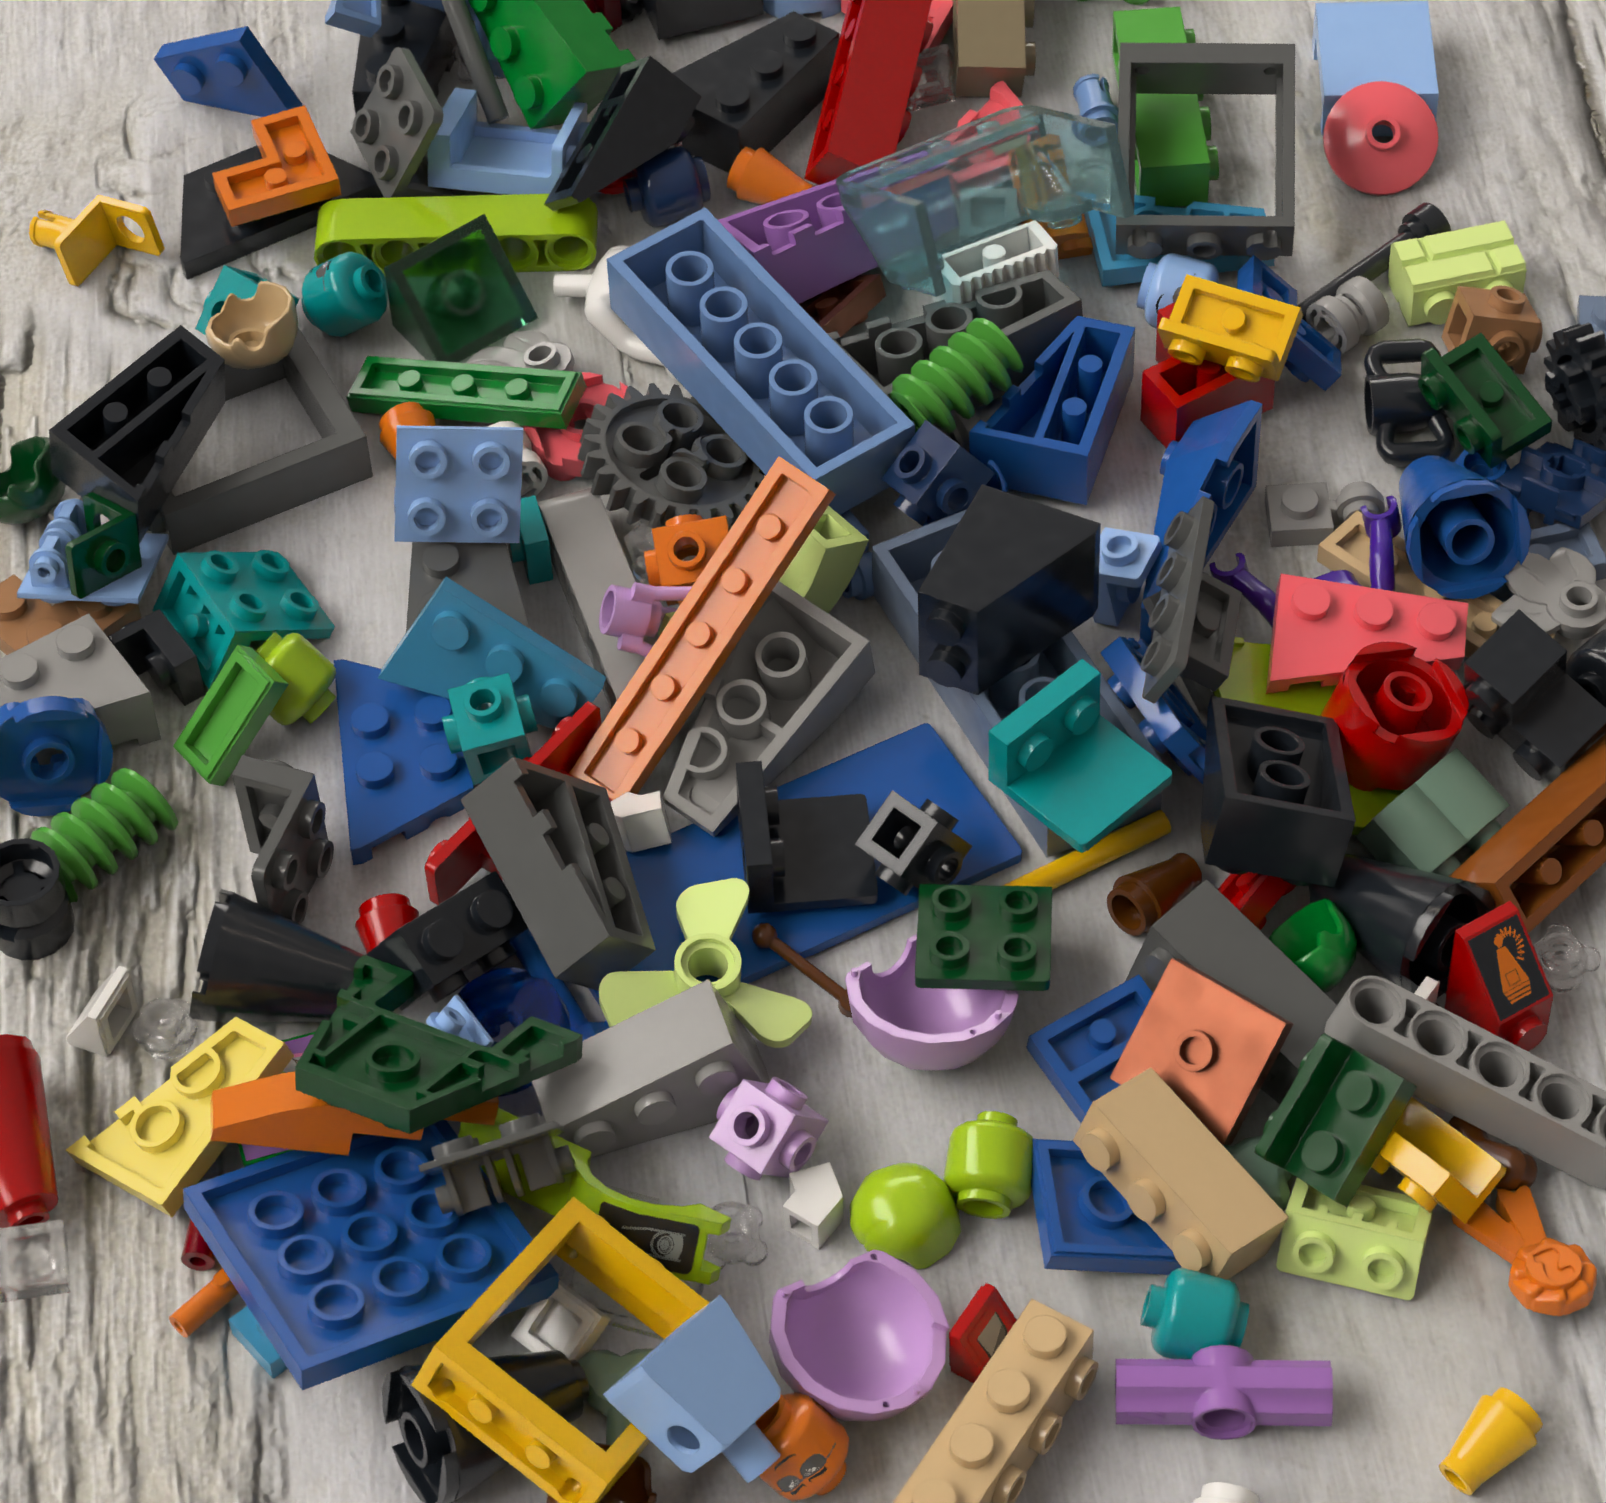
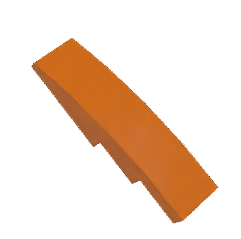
M295 1071L212 1091L211 1141L348 1156L353 1133L421 1141L424 1130L423 1128L408 1134L400 1130L391 1129L380 1122L343 1108L331 1106L323 1100L297 1091ZM497 1096L444 1120L494 1126L499 1098Z

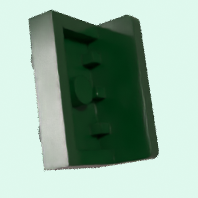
M1482 333L1477 334L1443 356H1440L1433 347L1421 354V377L1418 379V385L1422 395L1433 409L1439 410L1443 408L1454 422V432L1463 448L1472 455L1478 452L1490 469L1551 432L1552 419Z

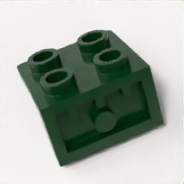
M920 884L915 960L916 987L1018 991L1049 990L1051 975L1052 887Z

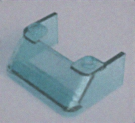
M1035 105L1015 106L997 111L852 169L836 179L841 204L887 281L900 285L903 290H916L935 297L946 293L941 273L945 267L943 254L1025 220L1031 219L1038 222H1047L1048 227L1051 229H1062L1078 224L1082 221L1081 214L1091 210L1122 218L1134 215L1115 124Z

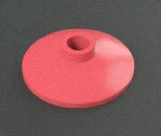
M1385 81L1369 82L1345 93L1332 107L1324 126L1323 147L1331 169L1346 185L1365 194L1391 195L1415 185L1427 173L1434 161L1438 148V128L1431 109L1417 93L1397 83ZM1377 125H1386L1392 130L1393 139L1387 143H1380L1374 139L1372 129Z

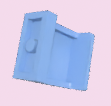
M1428 1L1315 3L1312 48L1313 59L1318 60L1322 98L1320 125L1322 136L1327 117L1335 103L1351 89L1369 82H1392L1411 89L1427 103L1436 120L1439 90ZM1377 125L1372 129L1373 137L1393 136L1392 130L1386 125Z
M454 88L442 108L443 122L427 150L428 187L505 195L550 194L590 123L587 122V103L575 102L560 130L548 128L531 130L528 126L499 123L488 124V122L477 121V90Z

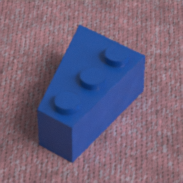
M1076 316L1035 360L1034 371L1019 387L1012 385L1002 396V405L986 422L979 420L969 431V453L983 464L993 460L999 466L1007 482L1008 489L1087 505L1133 379L1135 327Z

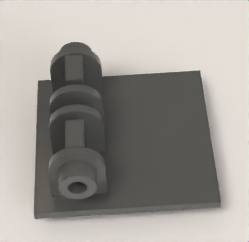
M539 1113L531 1114L499 1125L502 1138L482 1145L479 1144L478 1137L472 1138V1135H468L431 1148L434 1160L418 1165L421 1173L430 1175L443 1173L446 1185L435 1188L441 1212L444 1215L456 1211L458 1217L468 1212L492 1205L480 1168L482 1165H485L498 1204L505 1202V1196L494 1163L495 1161L505 1158L517 1196L525 1195L523 1182L514 1157L516 1154L520 1156L531 1191L556 1183H564V1175L576 1171L569 1146L565 1145L555 1148L552 1139L553 1136L566 1132L564 1126L555 1121L546 1123L544 1116H540Z

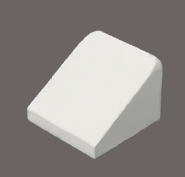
M118 966L96 990L67 1035V1043L104 1057L111 1054L139 1009L128 968Z

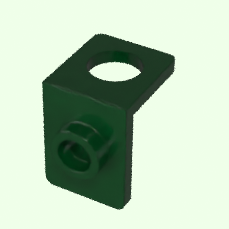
M93 492L84 495L82 498L87 533L68 542L65 546L71 594L79 599L142 567L135 513ZM101 514L105 515L110 521L101 525Z

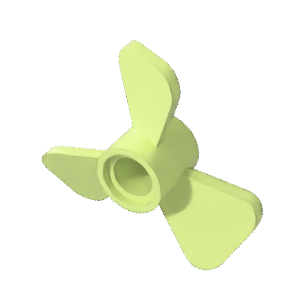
M738 878L693 885L680 894L676 902V915L685 941L676 951L674 971H617L607 974L599 985L600 1007L609 1027H612L701 983V981L695 979L696 977L702 975L715 976L719 980L711 983L735 1013L737 1019L760 1042L773 1048L787 1047L811 1025L812 1010L806 1002L798 998L741 982V955L731 939L747 907L749 886L744 880Z

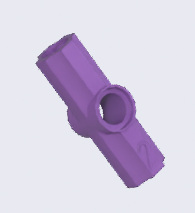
M1229 1345L1209 1346L1200 1349L1193 1354L1191 1359H1116V1424L1192 1425L1193 1429L1200 1435L1219 1440L1236 1439L1246 1436L1254 1430L1255 1426H1332L1333 1375L1331 1362L1313 1360H1254L1253 1355L1247 1350Z

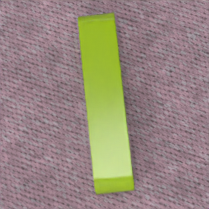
M549 194L335 199L323 204L318 211L314 260L318 266L347 252L359 253L373 261L384 275L582 270L590 266L596 257L598 210L596 204L590 198H587L581 203L552 211L544 205Z

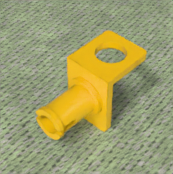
M99 194L76 219L57 215L48 210H40L37 212L39 218L34 216L29 226V236L32 243L39 247L55 249L68 283L74 286L81 285L117 245L159 256L165 250L151 211L147 207ZM122 216L134 220L143 230L145 237L132 233L122 221Z

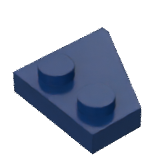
M248 26L162 44L154 57V61L183 101L259 117L303 106Z
M1139 974L1028 1037L1026 1049L1080 1124L1093 1101L1120 1086V1084L1110 1079V1076L1153 994Z

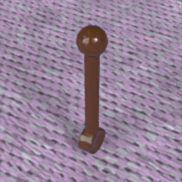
M760 923L754 927L751 937L757 947L772 949L839 1001V1011L844 1016L852 1018L847 989L845 990L780 940L773 925Z

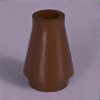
M1177 853L1168 860L1119 877L1113 885V890L1107 896V908L1111 918L1121 930L1129 935L1148 934L1151 926L1201 884L1202 873L1200 867L1188 854Z

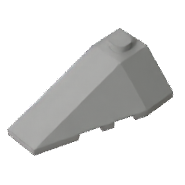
M778 581L704 693L705 698L693 729L687 733L663 795L664 803L715 837L738 815L736 763L762 761L764 787L770 785L841 716L875 674L870 641Z

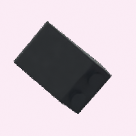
M1211 696L1207 714L1200 827L1205 864L1217 866L1219 869L1231 874L1251 872L1278 877L1296 886L1316 884L1334 888L1356 822L1338 724L1333 718Z

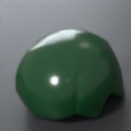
M34 436L11 446V465L6 471L0 472V523L15 525L31 522L57 506L63 497L66 484L52 474L50 440L48 437Z

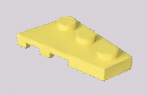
M234 1017L171 1067L170 1079L141 1102L135 1096L114 1111L119 1117L117 1121L91 1141L84 1135L65 1151L77 1164L168 1216L173 1217L184 1203L183 1188L199 1183L229 1143L211 1141L212 1091L281 1074L294 1057V1054L285 1042L238 1017Z

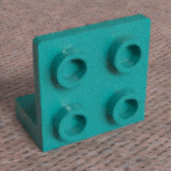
M212 550L208 552L177 553L152 609L153 612L158 609L161 610L197 657L202 680L208 689H210L237 645L249 647L251 641L267 640L275 632L282 638L290 633H299L305 639L330 638L335 628V625L320 607L317 599L311 595L290 567L289 562L280 553L270 550H260L258 552H221Z
M1083 659L1079 660L988 731V780L1079 852L1089 850L1172 783V770L1100 715L1101 673Z

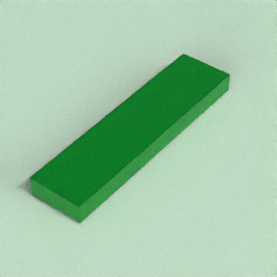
M367 356L346 399L352 412L385 414L388 410L401 403L417 402L422 405L423 409L432 412L435 419L483 423L512 421L520 424V426L567 429L587 386L582 372Z

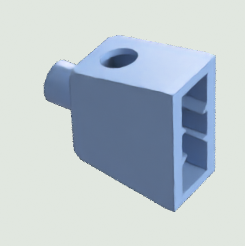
M721 1295L682 1323L603 1394L610 1404L682 1471L693 1473L722 1452L746 1483H749L768 1469L781 1456L754 1423L780 1399V1387L730 1306Z

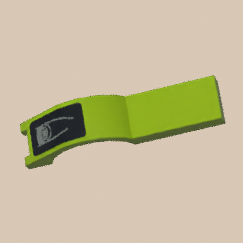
M498 1108L494 1126L461 1122L458 1137L472 1135V1138L478 1137L479 1144L482 1145L502 1138L498 1126L519 1117ZM557 1135L552 1137L555 1148L568 1145L576 1168L575 1172L564 1175V1183H556L531 1191L520 1156L516 1154L514 1157L525 1190V1195L518 1197L505 1158L494 1162L503 1192L553 1216H556L574 1196L594 1213L602 1216L613 1228L646 1254L658 1260L678 1279L706 1285L719 1280L721 1267L704 1260L708 1235L720 1236L729 1231L732 1218L701 1203L686 1206L659 1205L629 1198L606 1187L592 1175L589 1168L591 1151ZM485 1165L480 1166L488 1177Z

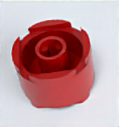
M1388 641L1365 646L1347 666L1320 716L1333 718L1338 724L1348 782L1354 788L1369 792L1377 787L1388 790H1406L1448 753L1462 729L1464 719L1468 713L1469 701L1465 688L1459 678L1439 659L1436 658L1433 664L1430 665L1424 660L1413 656L1417 649L1416 647L1405 643Z

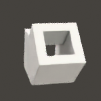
M660 791L644 795L626 792L610 802L626 851L633 853L672 843L670 824Z
M830 1162L789 1173L790 1198L783 1205L784 1229L818 1250L844 1220L843 1195Z

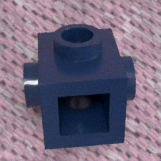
M925 420L881 479L900 493L894 505L923 526L930 517L938 521L968 509L981 485H986L995 472Z

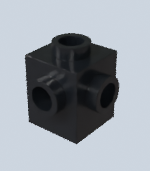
M893 790L855 843L856 846L881 863L874 874L906 896L913 886L919 889L920 884L948 885L959 874L963 859L972 848V845L952 832L959 822L958 819L929 799H926L919 809Z

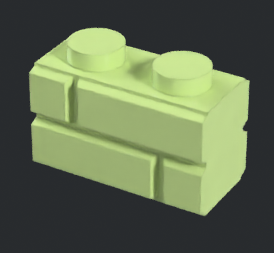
M1504 220L1392 243L1388 283L1396 301L1400 304V310L1408 327L1425 323L1441 325L1447 321L1458 286L1492 289V287L1500 285L1512 287L1523 293L1527 270L1526 262L1517 244L1514 245V238Z

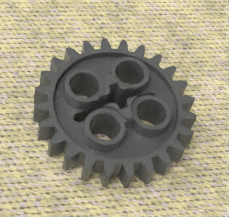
M649 383L647 393L644 396L632 386L627 387L624 399L613 393L608 394L605 406L596 404L591 418L586 419L577 459L584 461L581 476L594 479L590 491L592 495L609 494L610 497L606 506L608 511L624 507L629 511L626 523L631 525L643 518L649 521L648 528L650 534H652V528L665 526V522L670 518L685 514L700 515L702 519L726 515L730 528L766 476L693 396L691 399L683 397L679 385L675 384L671 388L669 395L662 394L654 383Z

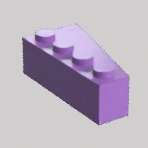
M924 150L718 220L798 304L913 249L934 244L941 236L958 229L945 164Z

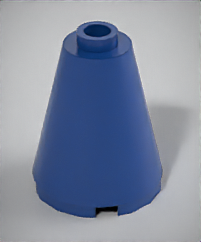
M1430 455L1418 458L1404 470L1399 481V495L1405 549L1409 565L1419 580L1436 590L1438 594L1449 599H1475L1497 591L1508 582L1505 575H1508L1518 561L1522 565L1528 555L1531 538V527L1527 513L1518 498L1504 486L1440 456Z

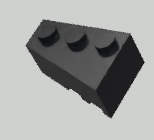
M793 11L673 72L675 76L702 97L691 115L695 118L691 131L679 144L672 146H682L692 156H701L703 161L727 173L730 172L740 151L746 146L754 150L763 147L766 151L771 152L824 100L839 42V32Z
M180 325L49 429L52 474L82 498L84 495L93 492L135 513L140 544L225 404V359Z

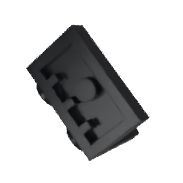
M762 761L736 763L737 813L744 881L749 886L748 914L875 904L878 901L874 858L855 845L869 824L865 795L850 794L778 800L777 786L764 787Z

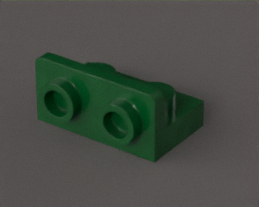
M1324 1033L1319 1037L1313 1049L1303 1057L1299 1065L1298 1075L1279 1108L1267 1119L1263 1135L1255 1147V1154L1285 1169L1333 1201L1348 1207L1417 1086L1358 1050Z

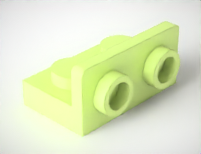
M1297 1178L1285 1212L1289 1218L1282 1229L1276 1267L1279 1271L1403 1300H1411L1415 1294L1421 1259L1434 1209L1429 1213L1406 1194L1366 1185L1359 1186L1350 1204L1346 1207Z

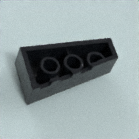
M381 0V27L371 38L360 35L352 88L355 114L363 108L376 84L379 70L387 63L396 47L409 49L412 52L437 98L439 94L438 84L444 71L450 72L456 59L455 49L458 45L446 12L409 0Z

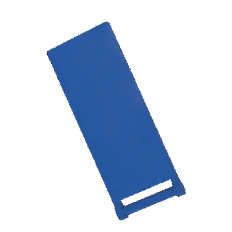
M928 723L921 724L777 787L778 800L863 794L867 799L869 823L892 790L919 809L925 800L929 799L959 820L952 832L972 845V848L963 859L959 874L949 884L971 885L1018 864L1022 860V848L934 728ZM738 815L715 837L693 823L672 832V843L633 853L626 852L656 951L630 971H674L676 951L685 941L676 915V902L684 890L693 885L730 878L744 880ZM874 858L875 870H877L881 863ZM876 875L878 901L875 904L748 914L746 907L731 939L741 955V982L752 983L791 965L772 949H762L754 944L751 935L756 925L760 923L773 925L780 940L802 957L807 958L917 909L919 889L913 886L906 896ZM529 928L511 941L517 950L516 956L561 1027L582 1034V1041L610 1028L607 1021L589 1022L564 981L554 977ZM702 975L695 978L701 982L707 979L711 982L719 980V978L712 975ZM588 988L600 1006L599 991Z

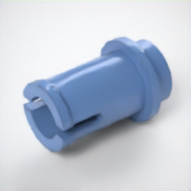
M1088 74L1076 81L1073 87V94L1080 111L1077 126L1081 135L1096 144L1108 143L1118 134V107L1112 103L1109 92L1110 87L1106 78L1102 77L1099 81L1098 74Z

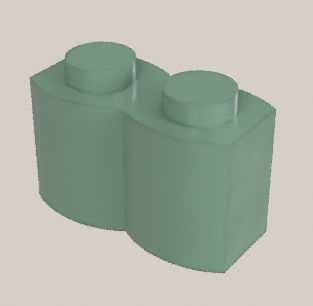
M1455 748L1380 811L1361 830L1356 838L1378 861L1449 876L1461 865L1455 857L1456 854L1466 846L1475 853L1502 828L1496 819L1510 804L1459 749Z

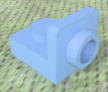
M1107 527L1103 529L1100 535L1098 608L1093 616L1095 623L1118 626L1129 604L1136 602L1142 585L1162 549L1159 536Z

